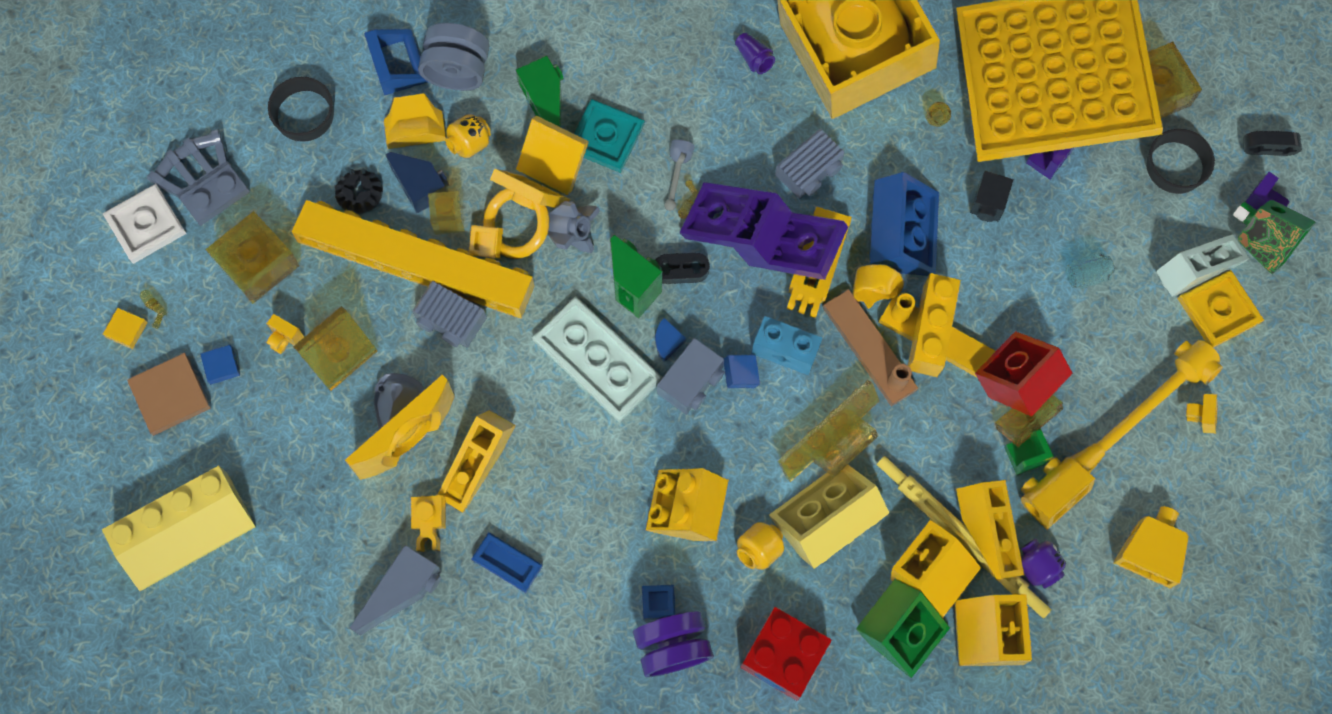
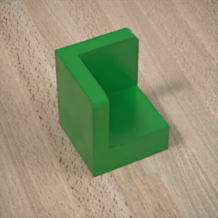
M1041 428L1034 430L1030 436L1006 444L1004 447L1016 475L1044 466L1054 457Z

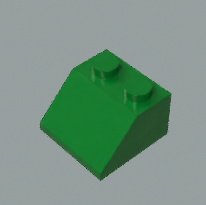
M896 579L893 580L856 628L871 647L910 678L915 675L950 629L921 591Z

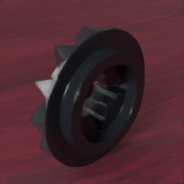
M364 168L361 170L350 169L349 173L344 176L340 175L337 185H334L335 198L339 206L343 210H350L357 214L373 210L379 204L383 194L381 181L374 172L371 173ZM361 181L363 189L367 191L360 192L355 199L353 191L349 189L357 188Z

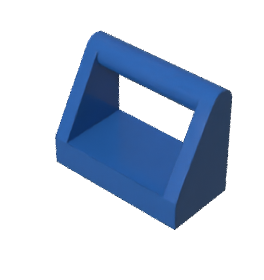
M375 29L364 33L384 96L428 82L420 75L418 70L421 56L411 29ZM404 41L414 74H390L381 48Z

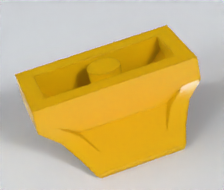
M426 94L393 98L390 112L384 119L388 149L445 141L446 132L443 112L430 102Z

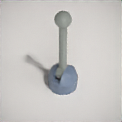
M676 139L671 141L670 157L676 165L669 198L664 203V207L668 211L676 208L674 199L681 166L691 160L694 152V144L685 140Z

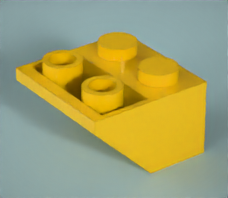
M704 468L658 470L646 531L692 541H717L729 480Z
M930 519L893 566L890 580L896 579L921 591L939 615L944 618L980 571L981 567L956 537Z
M1027 594L989 595L957 600L954 603L959 666L1025 665L1032 661Z

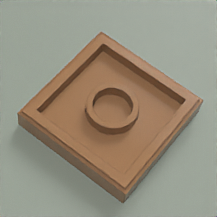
M185 353L127 379L149 432L153 436L211 409L190 360Z

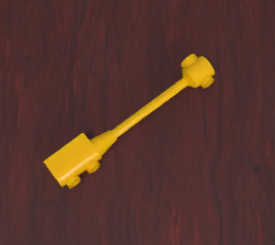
M1197 340L1193 345L1188 341L1183 342L1174 353L1178 357L1175 360L1177 372L1100 441L1071 457H1066L1062 462L1057 457L1053 458L1043 469L1047 474L1043 479L1038 482L1032 477L1021 488V492L1025 494L1021 497L1023 506L1046 530L1092 490L1095 478L1090 473L1103 459L1105 452L1186 380L1192 383L1201 381L1207 385L1216 378L1223 369V366L1219 364V354L1209 343L1203 340Z

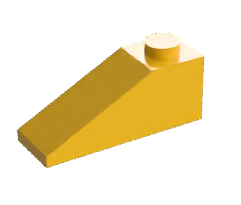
M491 410L476 416L437 495L446 497L447 504L463 513L500 457L516 425Z
M1006 480L983 482L957 488L962 521L995 578L998 580L1024 575Z

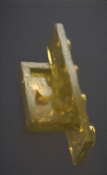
M867 380L859 388L855 389L844 402L833 409L824 420L811 429L804 438L778 460L788 481L791 482L812 462L834 477L878 437L876 429L861 419L880 402L871 381Z

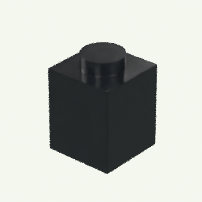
M984 171L979 181L970 213L977 215V218L982 221L999 222L1005 211L1014 179Z

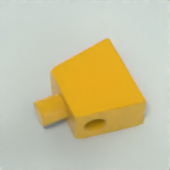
M1161 506L1156 519L1145 516L1139 520L1115 558L1114 564L1170 589L1180 584L1189 536L1186 532L1174 527L1179 513L1172 508Z

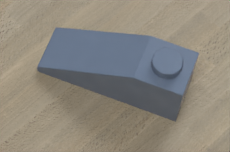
M405 545L350 626V629L361 636L419 601L427 592L431 594L441 580L439 576L440 568Z

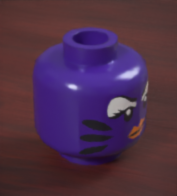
M1033 539L1020 548L1023 552L1021 561L1024 575L1032 585H1042L1043 588H1047L1065 576L1063 570L1066 567V561L1051 541L1047 540L1039 543L1037 539Z

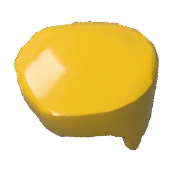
M872 264L861 266L856 271L853 296L858 302H864L869 309L876 301L897 298L904 288V280L898 271L887 265Z

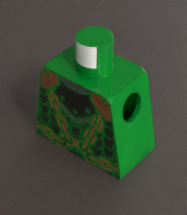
M1269 200L1258 210L1244 201L1233 214L1235 218L1246 225L1238 237L1239 243L1271 274L1275 273L1286 263L1316 223L1314 220L1274 200Z

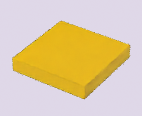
M535 116L531 120L516 170L569 195L573 190L589 141Z
M1232 270L1209 280L1177 298L1205 342L1209 343L1213 348L1264 321Z

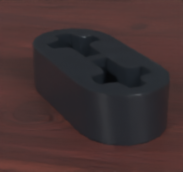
M1253 131L1243 137L1244 152L1248 155L1291 156L1298 154L1302 150L1301 135L1297 132Z
M701 253L663 254L655 259L661 268L663 263H668L669 268H679L671 269L669 275H663V270H661L662 284L698 283L705 280L709 275V260ZM693 262H698L700 267H704L700 269V273L695 274L693 269L690 268Z

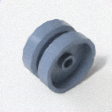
M438 23L430 26L425 33L424 52L420 57L418 67L420 75L433 85L445 89L471 91L479 88L483 83L484 63L487 60L490 47L489 40L477 30L461 24Z

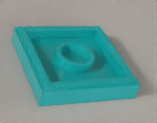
M591 99L574 132L575 135L589 141L583 158L621 173L645 125V120Z

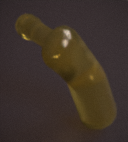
M690 180L686 181L685 185L689 188L692 195L682 203L678 210V216L682 219L687 218L699 193Z
M143 290L139 294L140 299L148 309L158 313L152 324L153 328L158 329L160 328L163 316H167V312L151 291Z

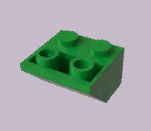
M613 235L610 243L615 301L639 319L662 293L661 267L652 258L647 257L645 259L637 252L635 245L625 238L621 240L616 235Z

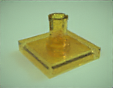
M342 306L293 346L330 391L378 352L351 315Z

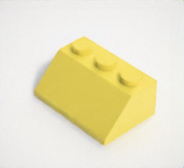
M842 461L770 513L769 516L797 554L815 569L844 546L850 544L867 529L877 524L889 514V511L877 486L846 462Z

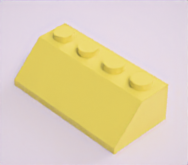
M218 465L103 528L102 532L115 558L138 590L142 591L256 526L228 473Z

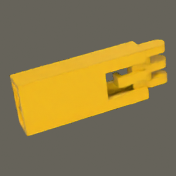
M816 206L813 216L842 220L846 223L848 229L852 219L850 216ZM848 229L825 280L819 279L817 288L814 287L817 278L809 277L807 285H805L806 276L793 275L788 293H791L787 305L788 310L792 311L794 309L796 300L801 301L798 313L804 314L807 304L813 305L810 317L816 318L820 303H825ZM814 241L804 245L802 251L810 249Z

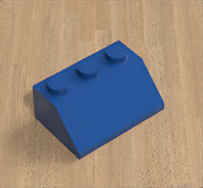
M905 172L874 180L870 249L871 265H887L900 274L929 276L930 273L936 274L938 191Z

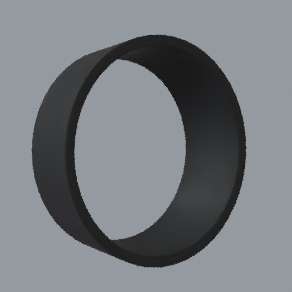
M290 78L279 84L272 92L268 101V115L273 125L287 138L300 142L311 141L322 136L332 124L334 116L332 96L328 88L314 78ZM301 91H311L325 98L330 106L329 112L325 120L317 128L308 132L293 133L280 127L278 111L281 104L290 95Z
M1177 128L1163 132L1162 135H1159L1153 141L1146 166L1151 180L1159 188L1169 193L1183 194L1196 189L1209 179L1214 170L1215 157L1210 144L1201 135L1188 129ZM1175 142L1193 149L1202 163V175L1198 183L1182 186L1164 179L1158 173L1153 163L1152 155L1156 148L1166 143Z

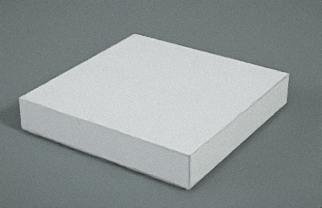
M157 184L102 213L133 264L187 234Z

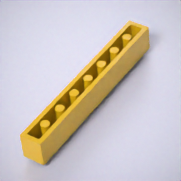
M306 200L292 230L298 243L427 287L432 281H435L463 299L520 319L523 317L535 287L533 277L526 270L514 267L512 270L503 267L500 262L494 259L485 258L482 260L473 257L474 255L465 249L457 248L453 250L445 247L442 242L435 239H428L426 241L417 238V235L409 230L401 229L397 231L389 228L386 223L379 220H372L370 222L361 219L360 215L350 210H345L343 213L335 210L330 204L323 201L314 203Z

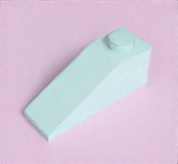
M1232 234L1180 252L1159 268L1156 273L1160 277L1163 286L1173 297L1229 271L1249 260V257Z

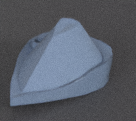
M398 373L385 374L379 379L374 395V407L379 429L424 391L422 384L418 380L406 374Z

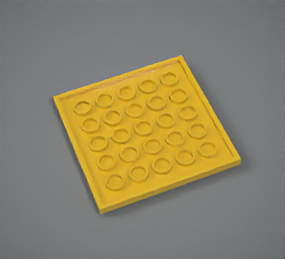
M998 0L956 7L978 162L1162 135V121L1138 0Z

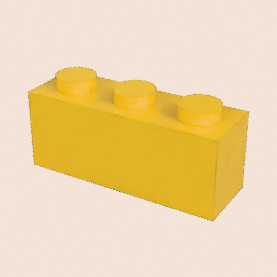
M930 273L924 283L908 362L912 372L938 377L945 367L961 280Z

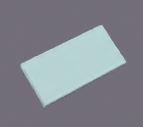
M576 296L532 337L533 341L619 423L657 387V384L663 378Z

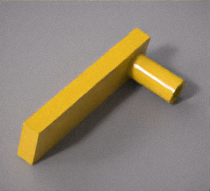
M904 293L895 299H891L878 322L912 342L919 308L915 306L914 297ZM952 327L946 361L977 377L975 372L991 357L995 350Z

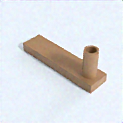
M850 290L845 291L823 305L824 311L891 407L918 390L917 385L911 378V368L906 364L900 363Z

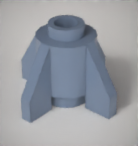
M562 202L549 212V230L547 235L557 248L567 250L572 245L582 252L592 253L594 247L587 236L590 233V221L600 212L599 207L588 205L576 208L574 202Z

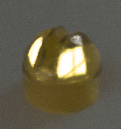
M943 102L933 103L926 111V120L933 127H941L951 118V110ZM940 110L943 115L935 120L932 116Z

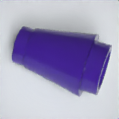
M747 32L737 37L735 45L752 72L764 74L772 68L775 63L773 50Z

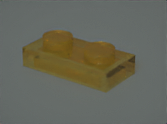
M1052 395L1032 417L1011 408L995 422L996 430L1019 447L1030 438L1034 430L1043 427L1063 410V402Z

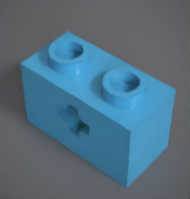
M764 316L753 343L751 354L809 376L823 338Z

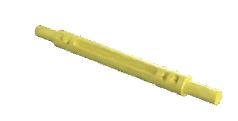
M884 456L877 463V466L899 485L898 490L920 508L932 521L956 537L970 555L995 578L966 526L911 475L906 476ZM1021 576L997 580L1011 594H1027V604L1043 619L1051 612L1052 609L1028 588L1030 584Z

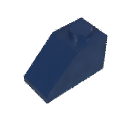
M394 152L385 154L391 170L416 214L448 198L445 188L449 186L448 180L442 170L436 172L431 162Z

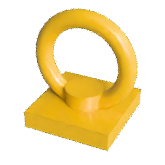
M494 169L490 180L506 189L497 193L489 202L484 213L483 226L495 227V219L500 207L509 200L535 210L537 228L531 240L518 247L506 245L504 242L501 244L500 255L511 259L527 257L536 252L547 237L549 213L546 206L556 208L562 202L570 201V199L523 175Z

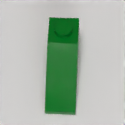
M545 56L516 69L517 82L535 116L561 127L562 91L560 81L564 80L559 66L557 64L552 65L548 56Z

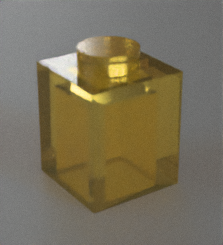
M459 191L428 194L430 221L435 235L465 232L463 205Z

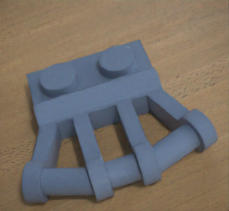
M219 129L211 130V134L193 139L186 138L182 141L184 143L182 146L174 151L172 149L167 151L165 158L154 172L150 171L146 177L151 183L157 184L158 187L178 197L199 226H202L250 193L228 163ZM215 145L219 165L212 169L198 149ZM192 154L206 173L196 181L181 163V160ZM175 166L189 186L181 189L165 180V177Z

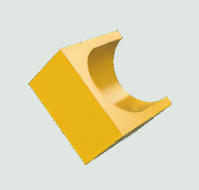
M777 0L780 25L831 119L839 117L937 68L940 39L918 0Z

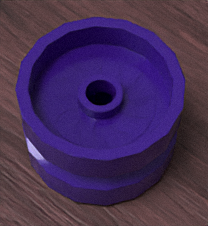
M686 612L664 617L633 630L637 649L654 650L644 655L640 660L645 677H656L677 672L714 658L709 640L701 638L692 639L702 634L706 628L701 612Z

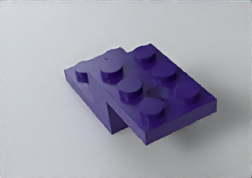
M703 182L680 230V234L688 240L733 247L749 266L825 280L848 226L842 220L792 213L777 193ZM722 210H724L721 216H719L716 219H713L715 214L720 213ZM814 241L810 249L802 251L804 245Z

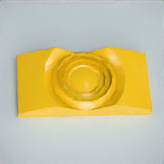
M442 374L345 459L346 463L360 480L376 476L396 467L400 456L413 448L427 432L438 430L448 414L455 397L445 376Z

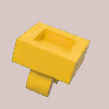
M274 313L266 323L273 332L266 343L279 354L284 352L288 343L298 348L305 339L299 328Z
M1204 394L1203 405L1187 404V421L1202 422L1203 433L1216 434L1217 394Z

